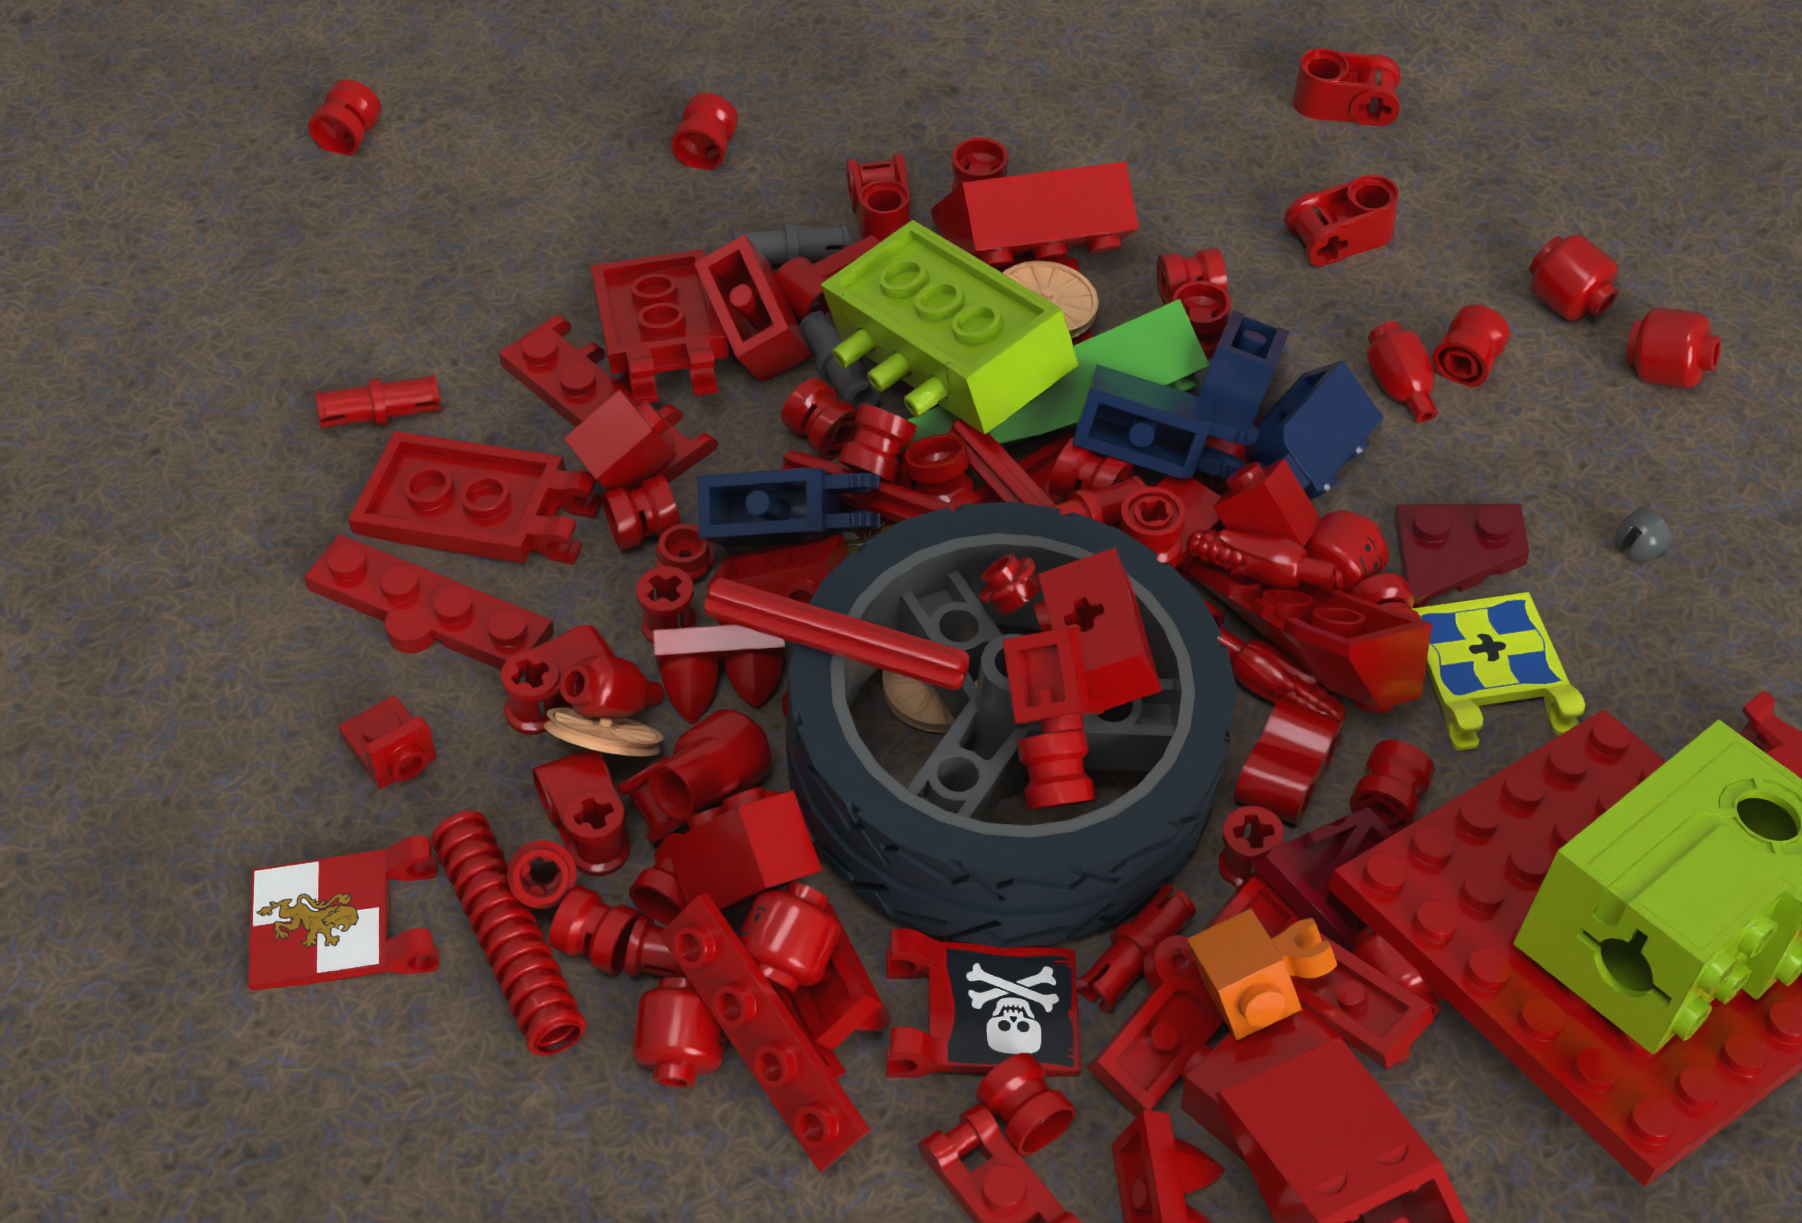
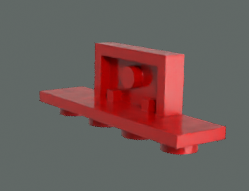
M707 892L698 895L659 934V937L819 1172H822L834 1164L871 1131L837 1082L846 1073V1070L831 1049L814 1041L792 994L776 990L771 986Z

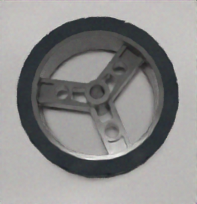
M1018 502L964 504L953 512L950 507L905 519L865 541L857 552L853 550L820 583L809 603L810 605L966 651L970 656L966 679L958 690L952 691L931 684L955 719V722L906 789L878 764L859 737L849 711L863 683L878 668L794 643L788 669V713L786 726V755L790 791L794 790L795 795L800 800L798 804L814 848L841 880L854 883L851 888L854 892L890 918L937 937L952 934V941L997 948L1052 945L1064 938L1068 942L1113 927L1146 906L1156 895L1157 890L1163 884H1170L1193 858L1213 810L1221 774L1231 743L1229 731H1233L1237 689L1227 646L1219 642L1217 637L1223 635L1199 593L1170 563H1161L1156 560L1159 554L1118 528L1074 512L1063 515L1059 514L1060 509ZM1116 548L1133 586L1162 691L1104 710L1102 714L1082 717L1083 730L1086 731L1089 750L1083 759V764L1086 770L1141 771L1149 773L1139 785L1108 806L1070 820L1029 826L987 823V820L1002 799H1009L1019 795L1029 783L1027 767L1019 762L1016 741L1042 735L1041 724H1015L1003 640L1024 635H1003L996 625L1027 627L1041 631L1034 604L1045 600L1041 588L1029 602L1019 609L1006 615H999L990 601L982 603L979 599L980 591L987 587L982 581L981 575L991 564L1008 554H1014L1018 560L1026 557L1032 558L1036 565L1034 571L1038 575L1039 573ZM978 680V684L976 687L974 682Z

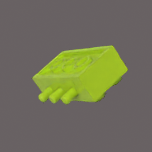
M911 220L820 284L839 337L843 340L832 350L836 362L841 367L848 368L862 357L867 356L879 364L869 371L867 375L870 384L875 390L884 392L900 379L915 388L904 397V404L909 412L916 417L923 415L933 406L939 404L985 435L1079 366L1062 308L914 220Z

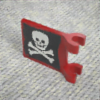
M901 928L891 930L890 949H887L886 979H920L928 976V1033L912 1027L891 1028L890 1047L886 1049V1078H920L936 1072L988 1074L1001 1062L1019 1053H1031L1046 1071V1077L1080 1076L1075 949L1028 946L997 948L974 943L940 942L913 929Z

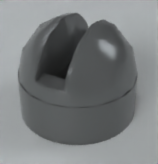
M1644 506L1638 507L1623 520L1615 536L1619 550L1623 552L1631 546L1629 558L1639 562H1647L1658 557L1673 544L1672 533L1665 521L1652 509Z

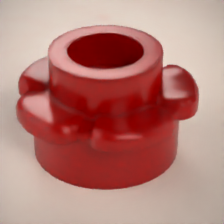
M677 524L666 529L660 536L659 543L655 549V555L659 558L656 561V567H676L686 572L692 580H696L706 574L707 566L714 564L716 549L713 543L698 538V526L693 524ZM683 554L690 555L689 557H680Z
M1008 554L991 564L981 575L982 581L987 586L980 591L979 599L981 602L987 603L990 601L999 615L1009 614L1029 602L1041 589L1039 577L1034 571L1036 569L1034 560L1030 557L1018 560L1014 554Z

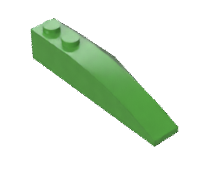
M1178 299L1073 346L1079 366L1009 416L1004 422L989 431V433L1003 447L1038 439L1077 426L1096 364L1184 392L1198 386L1199 383L1195 374L1200 373L1210 365L1181 300ZM939 405L919 417L915 416L908 419V421L918 426L912 443L928 436L947 434L952 428V423L959 417ZM909 446L902 448L901 453L907 450Z

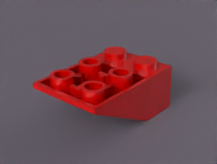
M1337 1037L1215 1093L1275 1223H1470L1441 1161L1341 1037Z

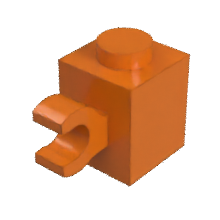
M1249 909L1187 938L1204 986L1236 1040H1240L1302 1010L1290 976L1316 978L1329 973L1337 966L1331 945L1328 940L1322 942L1313 918L1300 920L1288 927L1283 933L1270 938L1253 910Z

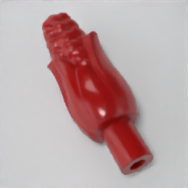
M1225 529L1219 532L1216 530H1197L1188 537L1186 543L1187 548L1194 557H1199L1204 562L1211 561L1216 566H1222V568L1230 571L1231 575L1246 576L1276 589H1292L1298 587L1301 583L1331 589L1337 575L1336 564L1309 558L1307 550L1299 543L1279 536L1241 533Z
M1219 627L1223 636L1217 638L1221 644L1227 646L1233 675L1243 687L1273 704H1276L1280 698H1284L1344 722L1346 707L1339 703L1338 699L1330 694L1325 687L1320 686L1317 679L1284 652L1270 643L1257 639H1251L1246 643L1226 629Z

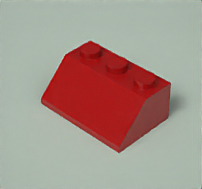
M1126 161L963 182L931 208L932 220L944 239L993 268L1014 263L1013 256L1033 254L1034 261L1056 260L1067 256V249L1086 246L1089 255L1112 252L1122 247L1121 240L1139 229Z

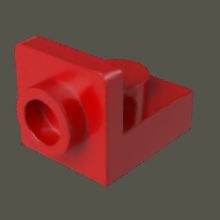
M1066 627L1003 640L1015 724H1041L1042 735L1083 730L1082 717L1104 713L1102 699L1089 698L1078 628Z
M396 695L338 725L342 740L379 790L395 781L403 782L415 778L425 769L428 763L437 759L429 725L422 716L412 718Z

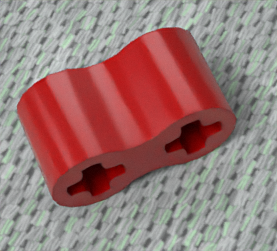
M1280 698L1268 718L1260 739L1244 763L1235 788L1234 800L1247 806H1261L1272 811L1278 818L1298 826L1319 781L1325 774L1335 754L1344 722L1287 699Z

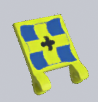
M1529 592L1412 608V610L1419 613L1422 620L1432 623L1426 670L1442 707L1446 728L1455 750L1460 751L1479 747L1480 739L1476 731L1482 729L1484 719L1478 707L1482 705L1544 697L1546 712L1557 736L1579 724L1577 716L1584 714V699L1581 693L1569 683Z

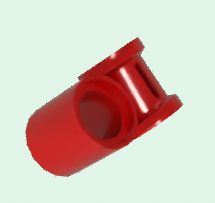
M1328 48L1309 50L1302 56L1293 96L1294 108L1299 114L1317 120L1357 122L1360 125L1374 126L1389 125L1397 118L1400 111L1399 98L1394 92L1400 82V68L1396 61L1381 54L1365 55L1338 52ZM1376 70L1381 71L1379 85H1376ZM1372 97L1375 98V112L1373 113L1370 112Z
M902 153L893 154L891 160L858 163L855 158L846 159L848 194L851 209H855L860 239L862 240L873 235L882 242L911 221L910 192L904 156Z
M1363 175L1353 181L1323 191L1307 193L1299 197L1287 209L1284 223L1288 231L1295 236H1300L1306 245V256L1310 263L1315 267L1326 266L1342 261L1348 256L1379 248L1391 241L1394 236L1399 190L1392 180L1382 175Z
M592 625L574 627L563 633L560 637L528 651L516 653L507 659L501 670V684L504 691L509 695L505 702L504 714L508 725L512 729L525 735H537L547 732L544 724L550 721L547 716L548 710L561 707L573 708L571 703L565 701L560 691V680L565 669L591 656L618 657L597 628ZM524 670L525 676L524 683H520V672ZM544 701L545 714L543 717H540L539 702Z
M704 737L670 758L665 756L619 784L616 788L620 795H629L649 828L646 837L650 844H653L686 824L688 818L701 813L703 809L732 792L739 784L740 771L736 758L727 745L716 738Z
M587 748L532 768V776L544 810L550 809V812L546 813L550 823L552 825L555 824L566 850L575 862L576 868L586 875L597 877L611 875L621 869L627 862L630 854L629 840L623 828L625 813L623 803L613 786L601 752Z

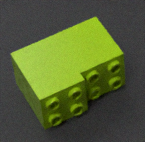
M1718 719L1557 851L1513 944L1653 1055L1675 1034L1684 1041L1688 1040L1710 1014L1712 1006L1709 1003L1713 999L1717 998L1726 1004L1740 989H1743L1757 1000L1777 980L1789 986L1802 973V779Z

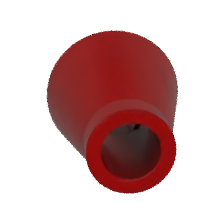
M547 840L532 841L520 847L512 856L507 869L508 885L513 895L521 903L536 909H548L561 904L565 896L575 887L577 879L576 865L570 853L561 845ZM538 858L545 862L553 861L556 864L557 872L551 876H542L534 869L533 861Z

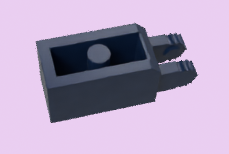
M1233 310L1217 345L1198 396L1215 401L1214 410L1253 424L1289 331L1280 327H1272Z
M1342 360L1303 373L1255 426L1260 431L1255 443L1250 446L1245 445V456L1250 463L1258 461L1262 468L1285 458L1309 500L1321 496L1334 486L1338 480L1335 473L1346 461L1353 459L1366 449L1370 443L1367 436L1384 417Z
M1096 364L1080 412L1072 444L1177 478H1193L1195 470L1227 479L1233 473L1246 466V464L1242 461L1243 459H1239L1235 455L1205 446L1207 435L1243 446H1250L1256 442L1260 430L1249 421L1214 410L1215 401Z
M796 468L697 476L698 538L721 546H747L803 542L847 532L879 530L881 528L880 513H873L869 510L842 513L841 494H869L872 491H878L880 488L879 474H832L823 469Z

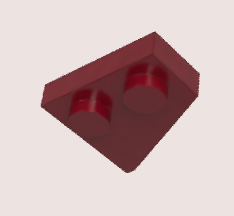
M1521 504L1397 505L1394 518L1402 573L1414 597L1412 608L1427 607L1429 599L1454 588L1459 592L1465 591L1481 584L1482 580L1487 576L1494 574L1502 575L1527 563L1529 546Z
M1366 807L1255 855L1250 865L1303 919L1313 918L1319 933L1351 952L1356 946L1355 938L1357 934L1367 925L1328 889V885L1335 869L1394 835V833L1369 807Z

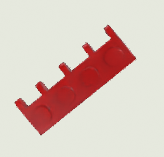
M556 315L500 351L501 366L574 427L581 424L619 389L634 402L629 373L617 381L596 365V363L604 359V349L595 342H590L579 350L563 338L570 332V322L563 316ZM672 404L665 405L658 412L670 426L662 435L677 454L648 478L663 475L668 483L714 452L718 446L717 440L708 433H702L690 441L673 426L681 421L682 412Z

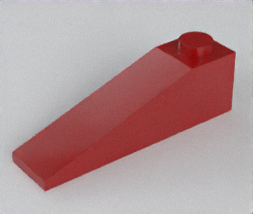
M1191 561L1189 572L1191 576L1327 689L1354 699L1355 707L1367 712L1387 713L1391 712L1395 705L1422 697L1432 623L1333 588L1326 589L1301 583L1298 587L1292 589H1276L1246 576L1231 575L1230 571L1222 568V566L1212 564L1211 561Z

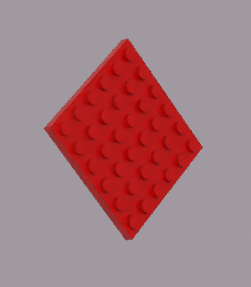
M1603 709L1338 867L1333 872L1328 889L1370 929L1386 940L1418 971L1424 980L1641 1185L1646 1187L1802 1070V973L1789 986L1777 980L1757 1000L1743 989H1740L1726 1004L1717 998L1713 999L1709 1003L1712 1006L1710 1014L1688 1040L1684 1041L1675 1034L1653 1055L1513 944L1557 851L1667 762L1625 725Z

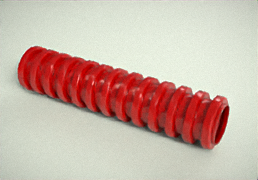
M463 811L453 814L434 829L431 835V845L438 854L440 864L446 870L448 881L454 886V894L461 902V909L469 919L471 930L477 935V942L485 952L486 962L493 968V976L497 983L501 985V993L505 1000L509 1002V1010L513 1017L517 1019V1027L525 1037V1044L532 1054L539 1056L562 1052L582 1037L586 1030V1019L578 1011V1003L573 995L570 994V987L567 981L561 976V968L553 959L551 948L545 943V936L537 926L535 915L529 910V906L521 903L513 895L509 888L507 880L509 864L505 861L503 850L497 845V838L490 829L488 819L483 813L477 811ZM565 1040L570 1041L562 1047L553 1050H548L549 1047Z

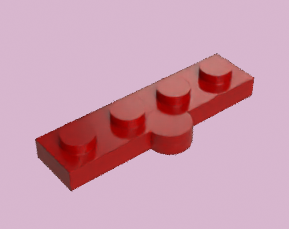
M338 534L304 576L309 591L384 621L388 641L391 646L397 651L407 654L422 652L438 639L442 641L443 646L502 670V666L507 659L516 653L528 651L548 642L554 634L553 622L546 617L341 534ZM524 670L520 672V678L524 676Z
M1255 871L1246 877L1202 931L1249 909L1253 910L1270 938L1283 933L1292 924L1304 919ZM1169 936L1148 950L1144 958L1143 970L1147 982L1153 989L1086 1067L1136 1117L1142 1110H1152L1182 1073L1190 1058L1206 1044L1224 1022L1222 1015L1204 986L1187 942L1188 937Z

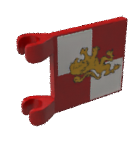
M415 835L402 839L382 850L252 869L248 987L250 990L307 985L386 972L416 974L436 971L439 966V951L433 945V937L428 929H409L389 939V879L415 881L435 878L438 872V859L435 854L431 853L429 839L423 835Z

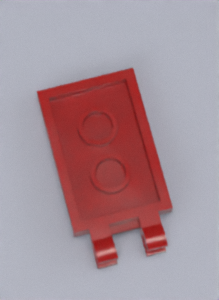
M704 249L590 265L611 375L629 372L633 399L636 405H640L645 399L649 403L659 402L654 377L655 373L689 368L694 396L718 393L714 371L715 359L729 357L727 335L694 265L695 262L706 257Z
M394 431L348 521L353 534L400 544L524 564L531 550H535L549 560L575 565L583 547L581 541L571 540L577 527L576 520L556 515L561 507L569 514L595 519L602 504V496L591 495L597 480L590 472L583 470L566 471L563 456Z

